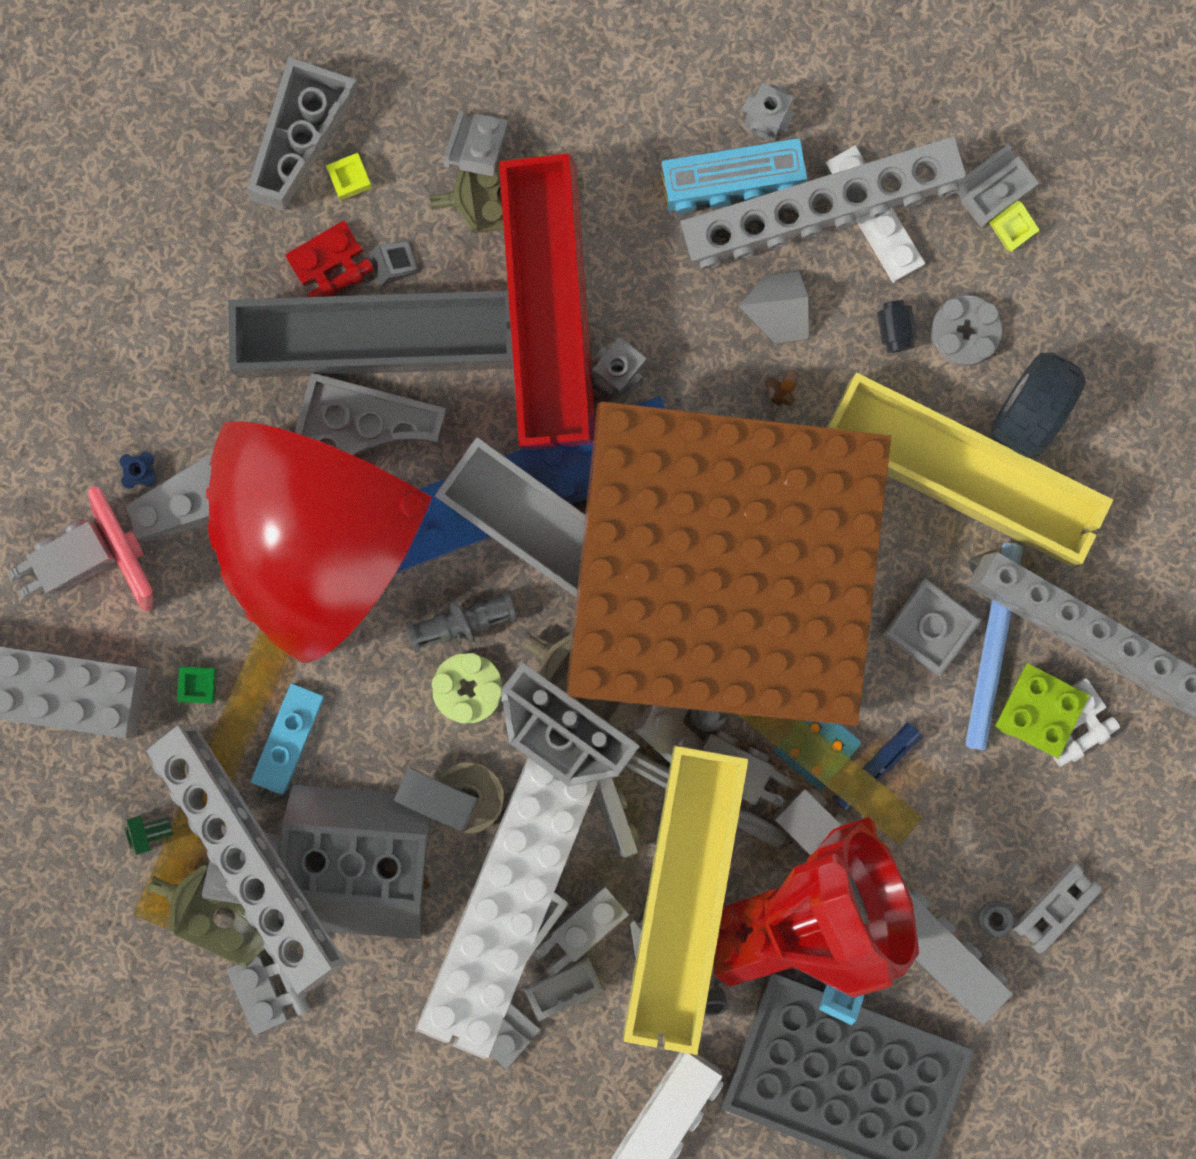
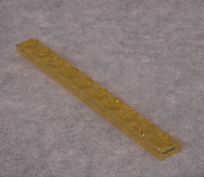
M259 629L208 744L232 783L289 656L270 642L261 629ZM204 792L203 802L206 806L208 797L206 792ZM180 808L172 826L173 836L166 839L133 914L164 929L169 927L170 903L167 902V897L147 890L149 883L152 882L151 880L155 875L168 883L179 885L180 882L193 873L205 846L201 838L190 829L188 825L189 819L182 808Z

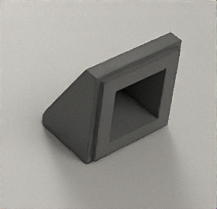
M408 240L377 245L369 254L380 286L419 273Z

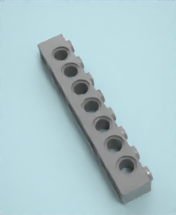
M953 136L680 221L693 268L700 266L701 270H707L719 266L722 259L734 256L735 260L750 257L755 254V249L768 246V249L783 247L789 243L788 239L802 236V239L813 238L820 235L823 228L833 225L836 226V229L851 226L857 222L856 218L870 215V218L884 216L891 212L890 208L904 204L905 208L917 206L925 202L924 197L937 193L939 197L950 196L960 190L959 187L963 186L966 174L955 137ZM922 168L929 169L933 172L935 178L930 182H922L917 178L916 171ZM886 179H894L899 183L900 189L894 193H889L882 188L881 183ZM858 189L865 193L866 199L861 203H853L847 198V194L851 190ZM818 200H826L831 203L832 209L826 214H820L813 209V205ZM786 210H792L797 213L799 218L793 224H784L779 220V215ZM754 220L762 222L765 226L764 230L757 235H751L745 230L746 225ZM716 232H728L731 235L729 242L725 245L713 243L712 237Z
M995 552L983 556L967 586L1196 719V668L1004 555Z
M177 725L146 750L152 760V768L164 779L170 789L172 800L182 808L189 819L188 825L190 829L201 838L207 848L208 858L215 866L219 867L224 875L228 890L238 898L245 909L244 914L247 921L257 928L262 936L267 953L275 958L280 965L287 985L294 989L297 994L315 989L347 964L197 726ZM186 762L189 766V773L187 776L185 774ZM204 792H206L208 797L206 806L203 802ZM223 821L226 824L225 836L223 835L221 830V825ZM241 851H243L245 854L244 866L240 861ZM260 881L264 884L265 888L263 896L259 892ZM279 911L284 917L283 927L278 922ZM298 942L302 945L304 949V954L302 958L299 956L297 952Z

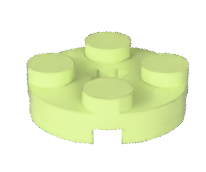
M474 653L457 654L448 658L437 669L432 680L433 699L438 709L447 718L459 723H476L486 719L497 709L503 688L502 677L497 667L487 658ZM464 678L468 682L474 680L477 683V686L473 689L475 696L472 698L467 694L461 696L458 692L461 689L459 682Z

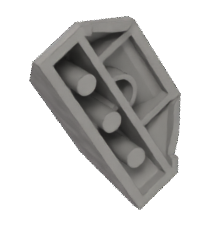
M523 662L501 690L510 745L568 787L618 777L640 747L578 701L568 697L564 691Z

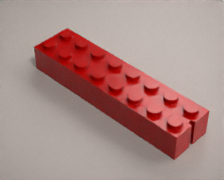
M569 153L499 161L519 446L526 450L558 448L559 443L565 447L591 445L594 440L595 410L577 164Z

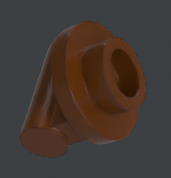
M793 369L786 371L781 382L775 378H768L765 382V386L768 389L766 395L773 403L778 406L782 404L791 406L795 402L791 392L795 389L799 377L798 372Z

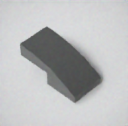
M408 767L394 801L464 832L478 798Z

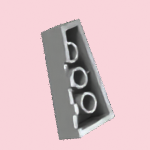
M288 57L247 188L250 201L282 211L286 209L357 94V79Z
M212 453L126 505L137 540L149 543L205 525L210 521L209 500H206V488H209L212 466L209 464Z

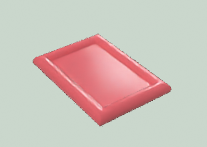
M91 487L88 496L92 515L141 610L148 612L152 610L154 605L153 589L138 561V558L144 556L142 549L132 531L123 532L103 491L99 487Z

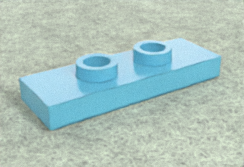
M290 684L250 781L251 783L281 795L286 794L325 696L296 684Z

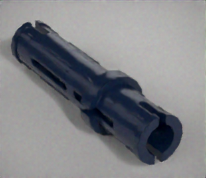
M906 722L867 764L853 772L854 776L833 798L850 813L864 796L878 788L877 784L923 738L922 734L914 726Z

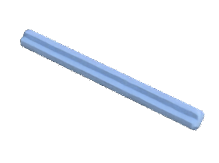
M1003 543L1000 554L1020 565L1023 547L1016 543ZM993 600L990 607L965 742L966 747L977 750H985L987 747L1012 612Z

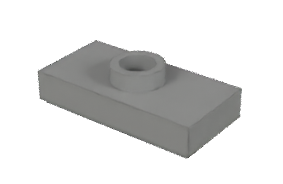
M589 956L562 968L552 977L547 975L524 986L525 993L538 1021L604 991Z

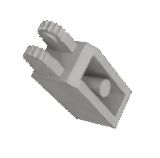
M604 883L552 929L551 935L535 949L532 955L537 960L545 956L556 943L560 945L565 953L555 959L546 969V972L552 977L571 960L576 962L629 915V909L611 888Z

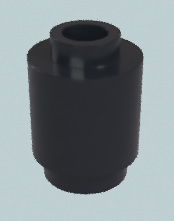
M904 300L883 303V310L878 311L877 316L882 345H886L887 353L914 349V340L917 339L912 306L904 305Z

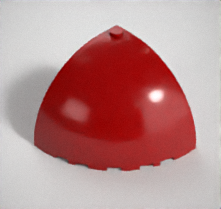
M230 421L222 425L209 464L212 466L209 488H206V500H209L210 521L207 522L212 550L215 549L222 569L220 573L230 594L236 597L238 603L246 612L244 615L250 622H254L268 637L267 639L283 652L302 663H308L323 657L336 648L370 612L401 565L433 497L363 459L318 440L269 425Z

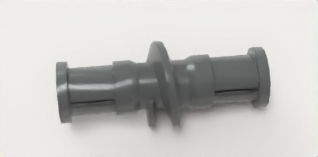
M508 591L503 592L502 597L483 603L480 601L464 609L456 601H452L450 613L439 614L432 619L413 625L411 621L407 622L406 626L415 653L420 652L422 647L438 642L451 641L454 637H457L460 645L462 644V635L464 634L473 643L475 642L474 631L486 630L489 629V626L508 620L511 623L517 622Z

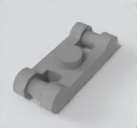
M1077 862L1071 863L1041 898L1014 923L1013 929L1020 936L1025 935L1031 941L1030 946L1038 954L1048 949L1102 890V886L1096 880H1089L1083 874L1084 869ZM1073 884L1080 890L1075 898L1067 891ZM1041 918L1049 924L1042 932L1035 926Z

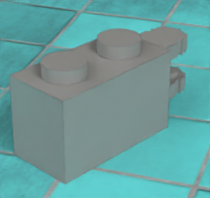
M84 520L71 524L65 529L66 534L57 539L48 538L34 546L36 551L26 556L27 561L8 571L11 580L21 579L33 571L38 578L19 590L22 600L28 599L43 590L48 594L58 595L115 563L116 559L98 524L89 521L85 523Z
M721 731L718 732L717 736L708 733L701 750L748 759L742 799L756 805L759 797L784 808L787 801L775 793L764 790V787L769 777L777 780L779 784L793 789L797 781L774 770V766L767 763L770 756L750 747L748 753L735 747L738 740Z

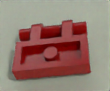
M345 220L285 254L286 259L304 287L315 280L318 283L319 287L309 292V297L337 296V292L352 283L355 286L364 281V276L374 271L368 259L357 265L352 261L354 257L363 253V250ZM341 265L345 267V272L328 281L325 276L327 273Z

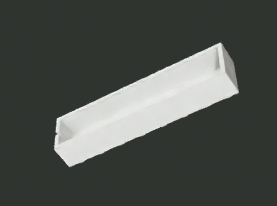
M530 758L527 759L415 1031L444 1043L450 1042L452 1035L458 1038L455 1039L453 1047L482 1059L489 1057L598 781L568 787Z

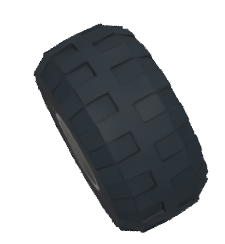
M1053 352L1040 353L1036 356L1015 384L994 421L991 434L995 441L1026 458H1037L1044 452L1064 425L1083 391L1086 380L1081 368Z

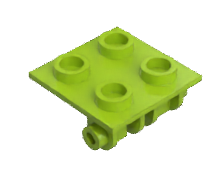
M1026 663L995 727L1000 729L1002 733L1011 737L1014 736L1059 759L1090 695Z

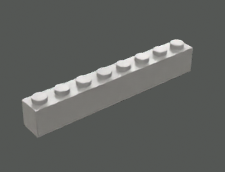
M801 787L786 802L784 808H781L772 817L809 855L820 846L832 829L849 824L839 813L833 817L824 808L828 802L814 788L807 792ZM849 874L854 898L866 910L860 892ZM916 889L912 893L909 892L913 901L919 955L915 960L979 1023L984 1025L1013 995L1005 987L1009 980L993 965L988 970L979 961L983 956L981 952L968 940L962 944L953 935L957 929L943 915L936 919L927 910L931 903Z

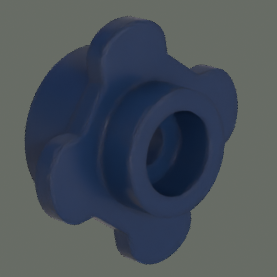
M148 452L134 457L129 454L123 455L119 461L120 466L123 467L122 485L128 489L134 488L135 485H145L147 487L154 485L156 482L153 466L154 456ZM137 467H140L141 472L139 474L135 473V469Z

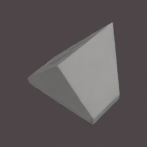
M799 271L765 275L738 305L774 344L809 339L808 295Z

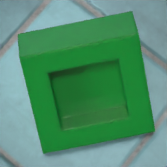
M179 667L177 702L216 704L218 669Z

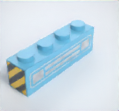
M800 138L664 160L661 165V178L667 210H676L678 214L690 213L697 209L696 206L710 204L711 208L726 207L733 200L744 199L747 201L807 181Z

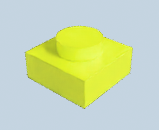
M358 153L326 165L340 201L372 189Z
M1019 201L1014 202L989 221V224L1006 250L1010 252L1039 231L1022 202Z

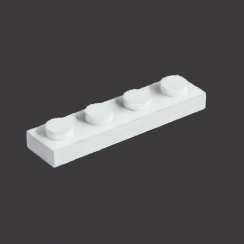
M853 146L826 161L824 167L830 175L866 163L857 147ZM854 189L847 194V198L853 203H861L866 199V195L863 191ZM890 208V213L878 218H870V215L856 218L858 225L893 283L925 265L924 260L893 208Z

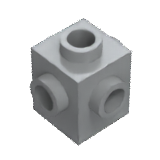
M762 83L757 94L752 91L750 92L742 111L747 113L744 128L749 129L757 137L775 141L780 129L786 132L794 117L795 112L790 110L793 97L789 96L788 92L778 85L772 84L768 86Z
M618 337L609 350L603 347L593 359L592 364L595 366L593 368V377L596 378L594 384L609 396L613 392L619 397L625 391L632 393L643 378L639 373L646 366L647 358ZM621 368L622 371L614 372L612 369Z

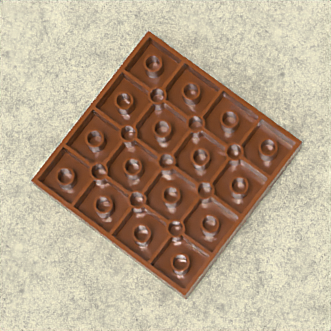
M610 402L598 403L566 685L568 697L858 726L892 435Z

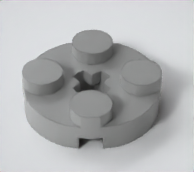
M968 295L958 296L946 301L934 315L930 326L931 342L934 348H937L938 352L943 356L942 358L953 365L963 367L974 366L990 357L998 347L1002 336V324L998 317L997 308L981 298ZM964 322L969 323L970 328L975 330V334H971L968 340H964L963 334L957 332V327H962Z

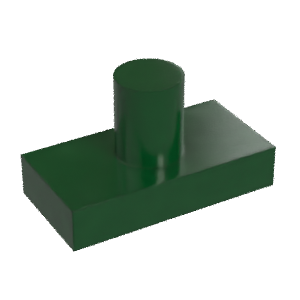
M141 816L123 821L132 856L151 851L149 843L173 836L168 816L144 823Z

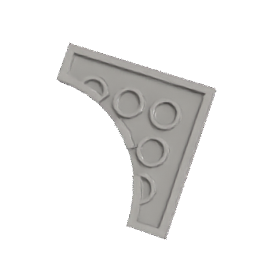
M311 373L295 433L331 445L354 456H358L374 447L398 441H426L439 444L448 410L440 406Z

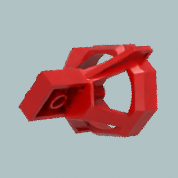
M866 817L832 829L820 846L807 858V862L792 869L780 889L776 888L724 906L714 956V976L729 987L793 967L852 998L891 987L894 982L893 979L904 976L919 955L913 901L890 849L877 838L876 823L870 817ZM849 874L860 892L869 923L864 924L853 895Z

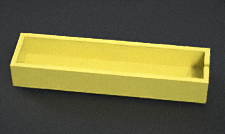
M857 372L851 378L827 428L892 435L887 476L1070 567L1083 564L1096 537V534L1091 531L1100 529L1113 502V499L1028 457L1026 458L1008 447Z
M677 745L673 747L623 1032L624 1042L657 1048V1033L664 1034V1049L698 1055L748 765L747 758Z

